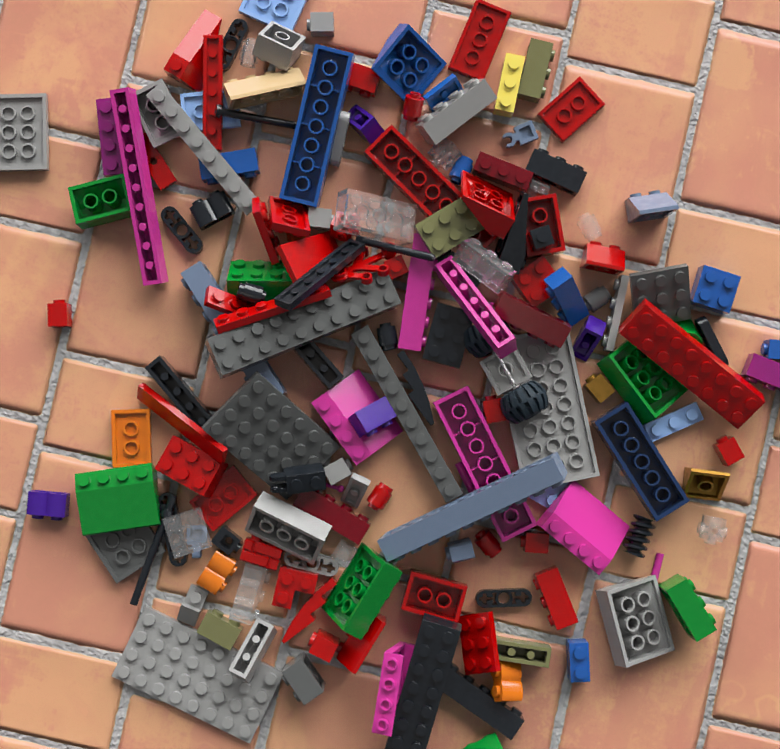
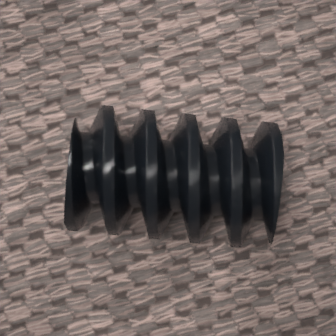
M634 514L633 517L637 519V522H631V524L635 528L628 529L632 536L625 537L629 543H623V546L627 549L625 552L645 558L641 551H647L648 549L643 544L650 543L646 536H653L649 529L656 528L651 523L655 521Z

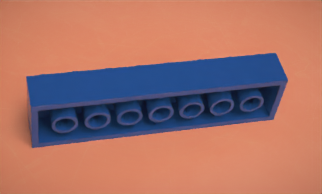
M315 44L279 198L319 208L338 120L343 109L355 59L354 53Z

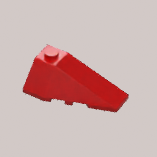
M205 9L164 67V71L168 76L196 92L203 90V35H219L222 22L220 17Z

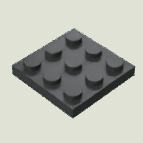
M686 263L629 274L632 312L646 298L674 322L692 319L689 266Z
M151 527L89 535L86 538L117 584L144 566L155 533ZM161 542L155 558L166 551Z

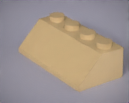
M290 67L287 71H267L261 76L249 75L243 80L230 79L224 83L223 91L228 109L237 110L301 96L305 90L306 80L299 67Z

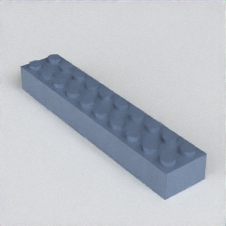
M555 452L386 532L377 542L387 562L391 560L397 562L403 559L404 555L409 552L414 554L420 551L421 547L426 544L431 546L439 542V539L443 536L446 538L453 536L460 528L466 530L472 527L473 523L479 519L483 522L491 518V515L496 511L500 514L508 510L509 506L513 503L516 505L524 503L530 495L537 497L543 494L545 489L550 486L553 489L562 485L568 472L558 452Z

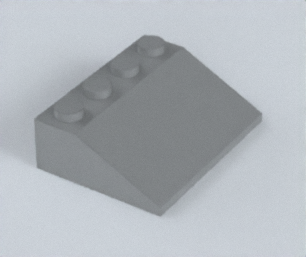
M656 575L625 581L595 590L614 665L627 668L675 650Z

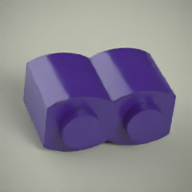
M30 490L28 491L26 514L32 515L34 519H44V516H50L51 520L61 521L69 516L70 493Z

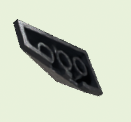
M524 191L520 192L514 205L515 222L504 239L499 237L491 258L496 267L515 274H519V271L523 270L526 264V259L524 258L526 253L528 194Z

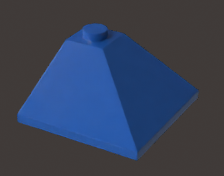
M400 23L386 40L371 69L404 101L406 94H410V92H418L422 95L447 63L409 24Z

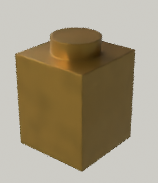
M601 373L597 375L591 374L585 379L587 383L583 385L597 403H602L615 392Z

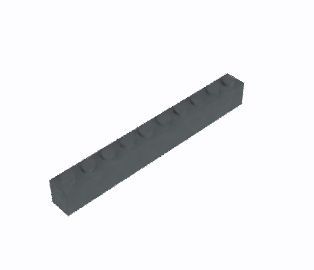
M366 325L352 333L351 336L445 502L448 503L462 495L463 492L369 326Z

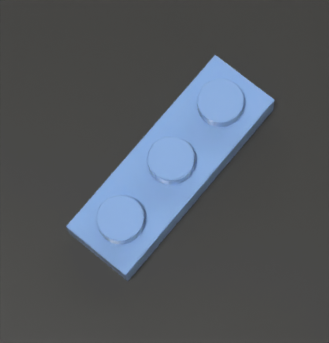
M693 402L644 424L643 427L652 442L702 421L704 418L697 402Z

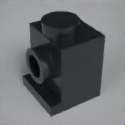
M226 524L221 527L211 540L213 544L227 555H230L232 552L236 554L243 545L240 543L242 538L228 528ZM227 537L232 538L233 542L231 544L226 542Z

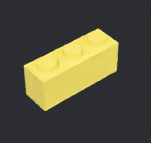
M506 53L493 111L494 115L512 117L525 56Z

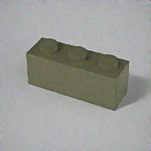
M531 38L520 79L518 99L538 103L540 98H544L546 87H543L544 81L549 79L551 69L548 68L549 61L553 62L555 50H552L554 43Z
M496 636L499 660L549 668L552 650L549 644Z

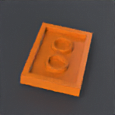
M151 409L111 410L112 468L152 463Z

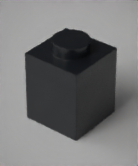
M549 225L531 230L527 234L533 252L555 244Z

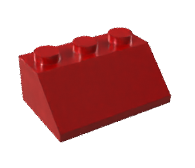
M379 613L362 640L345 633L348 637L344 643L342 641L339 643L335 651L337 652L336 659L353 674L357 673L385 627L386 617Z

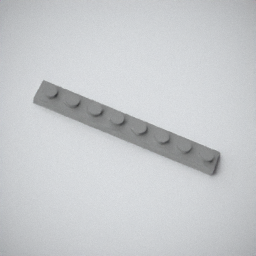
M159 83L146 94L147 98L246 215H249L252 212V198L256 196L165 87Z

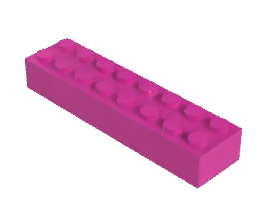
M468 385L433 402L476 490L511 474ZM526 501L519 505L513 503L509 506L508 510L500 514L496 511L490 518L502 542L537 526Z

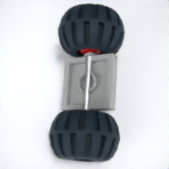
M503 321L507 328L510 330L508 323L506 321ZM472 325L464 332L465 347L470 354L476 358H482L492 353L491 356L479 363L497 395L499 396L513 389L500 400L502 413L508 421L513 424H519L547 408L548 396L545 389L539 383L529 381L519 387V384L533 376L518 349L500 360L475 325Z

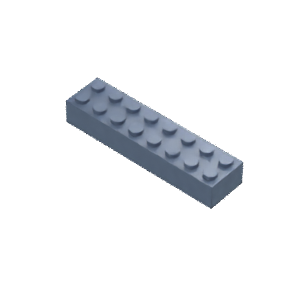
M199 261L180 273L183 277L181 282L186 289L193 292L192 299L197 306L199 305L204 309L202 314L207 322L213 323L214 328L212 330L217 335L218 332L213 319L225 313L204 306V299L208 286L222 289L207 266ZM268 361L243 370L246 375L244 377L245 381L258 371L284 395L288 393Z

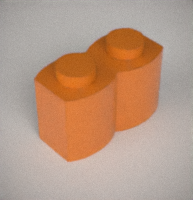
M218 548L196 583L214 595L218 591L222 593L228 584L225 582L228 575L232 577L238 568L235 565L238 560Z
M500 661L501 671L490 672L494 681L491 689L494 701H522L521 664Z

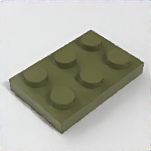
M461 198L414 225L429 252L435 255V259L484 230V227Z

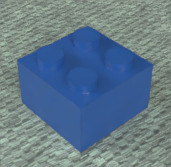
M707 265L698 267L690 293L691 305L722 315L729 314L741 276Z

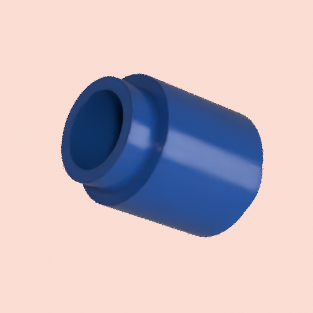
M460 155L455 160L449 174L452 183L461 185V171L464 170L471 173L473 168L472 159Z

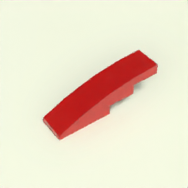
M333 576L321 585L314 595L312 594L303 604L283 636V644L315 621L316 616L313 612L326 603V598L323 594L337 585V581Z

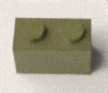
M215 608L213 610L209 609L196 633L230 651L243 626L240 625L241 622L237 619H228L223 616L224 613Z

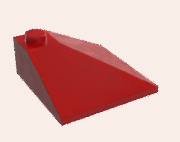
M462 170L461 199L490 235L504 239L515 222L513 194Z

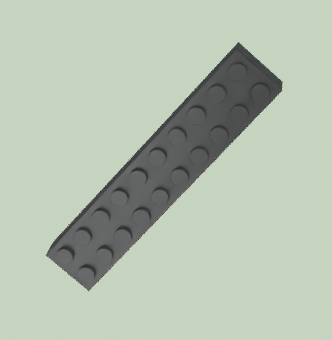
M377 272L372 273L373 282L369 285L362 284L361 280H354L331 289L332 297L207 338L205 344L220 379L397 308L401 304V300L390 276L380 277Z

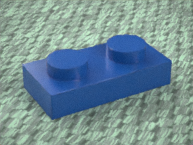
M452 73L422 97L430 111L433 112L434 106L440 102L448 101V96L456 90L460 91L463 88L457 76Z

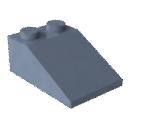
M660 190L648 192L649 195L641 196V193L631 194L630 198L625 200L628 223L666 218L678 210L679 206L667 192L660 193Z

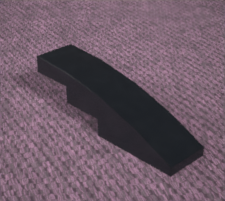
M403 350L397 356L408 369L403 374V377L414 390L408 396L427 422L433 425L434 420L424 385L414 365Z

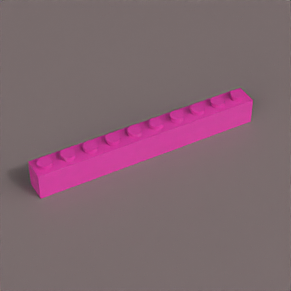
M126 87L109 90L143 286L169 282L136 89Z

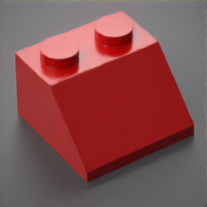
M590 241V243L584 246L580 268L612 275H619L624 272L625 251L620 250L621 247L615 245L604 247L601 246L602 243Z

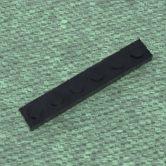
M349 238L274 298L275 305L289 311L294 309L364 252L365 243Z

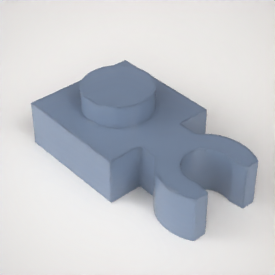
M532 120L514 127V133L508 132L502 136L503 139L510 138L512 140L511 143L506 145V148H512L516 142L523 146L539 138Z

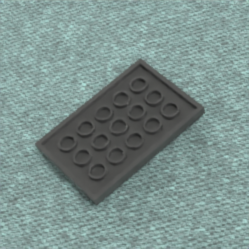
M258 371L202 426L206 433L218 443L227 447L232 455L270 487L284 483V481H270V474L283 472L284 468L313 463H321L323 465L341 447L336 440ZM287 492L279 493L286 500L292 495H287Z

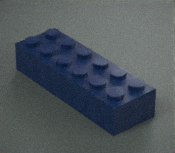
M628 402L620 403L591 422L652 520L659 521L690 501Z

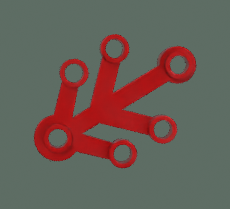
M365 246V251L355 258L353 265L350 267L346 265L331 280L337 283H342L347 279L361 280L362 284L369 285L373 282L370 272H377L380 277L389 275V267L387 265L371 264L382 259L389 260L395 257L397 253L381 250L380 253L364 260V258L369 256L368 247ZM356 271H365L364 273H354Z

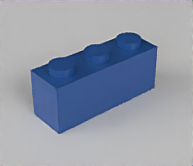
M255 147L220 153L239 177L245 176L246 179L256 177V174H261ZM198 158L202 181L207 183V185L218 184L219 182Z
M563 266L544 279L545 291L553 299L551 304L558 311V318L568 322L572 327L589 315V311L573 276Z

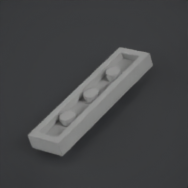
M620 275L614 281L613 290L616 291L609 303L611 314L606 318L607 332L601 340L603 351L606 352L614 351L629 282V276Z

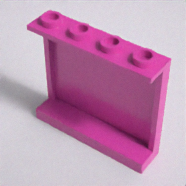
M399 641L384 652L372 733L392 736L396 707L415 644Z

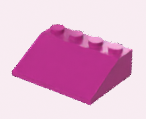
M359 369L311 402L356 466L403 432L402 428L393 418L391 420L393 423L383 429L380 426L377 428L378 432L372 436L367 437V435L359 438L348 417L380 399Z
M576 481L567 484L536 522L598 575L611 562L630 528L628 524Z

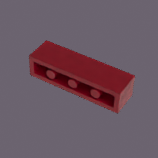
M503 290L500 291L492 306L500 319L510 323L512 328L518 331L523 329L528 332V336L536 340L539 337L545 340L544 343L552 348L555 346L561 348L572 329L568 322Z
M319 490L299 493L293 506L332 525L331 529L357 545L360 544L371 525L368 522V517L361 513L359 515L354 514L350 506L344 503L341 506L335 502L336 498L328 493L323 495Z

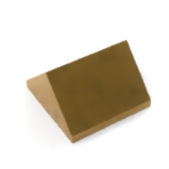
M685 467L682 489L689 498L720 501L729 481L730 473Z

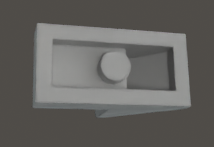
M353 472L340 501L358 508L371 480Z
M191 584L186 598L180 606L177 620L195 627L209 591Z

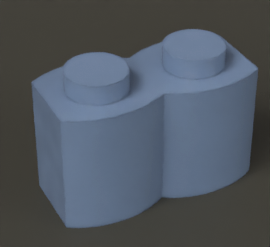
M469 537L448 542V547H444L447 560H451L453 564L476 558Z

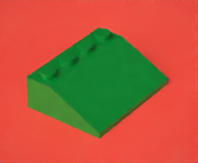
M628 340L597 363L622 399L629 403L642 425L656 419L689 390Z
M147 463L75 474V492L82 535L89 536L161 525L157 470L154 469V465Z
M362 542L322 608L344 632L362 640L373 620L378 616L384 602L389 598L394 586L399 582L403 572Z

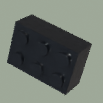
M437 303L422 359L460 369L466 348L464 332L472 326V321L463 309Z

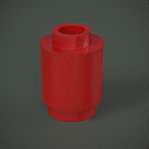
M410 92V94H406L402 110L403 119L417 122L418 118L421 117L424 98L421 97L420 93Z
M380 482L379 485L374 487L367 498L368 506L375 511L383 510L392 496L393 489Z
M482 529L475 535L474 543L485 556L493 558L501 552L500 542L490 530L484 531Z

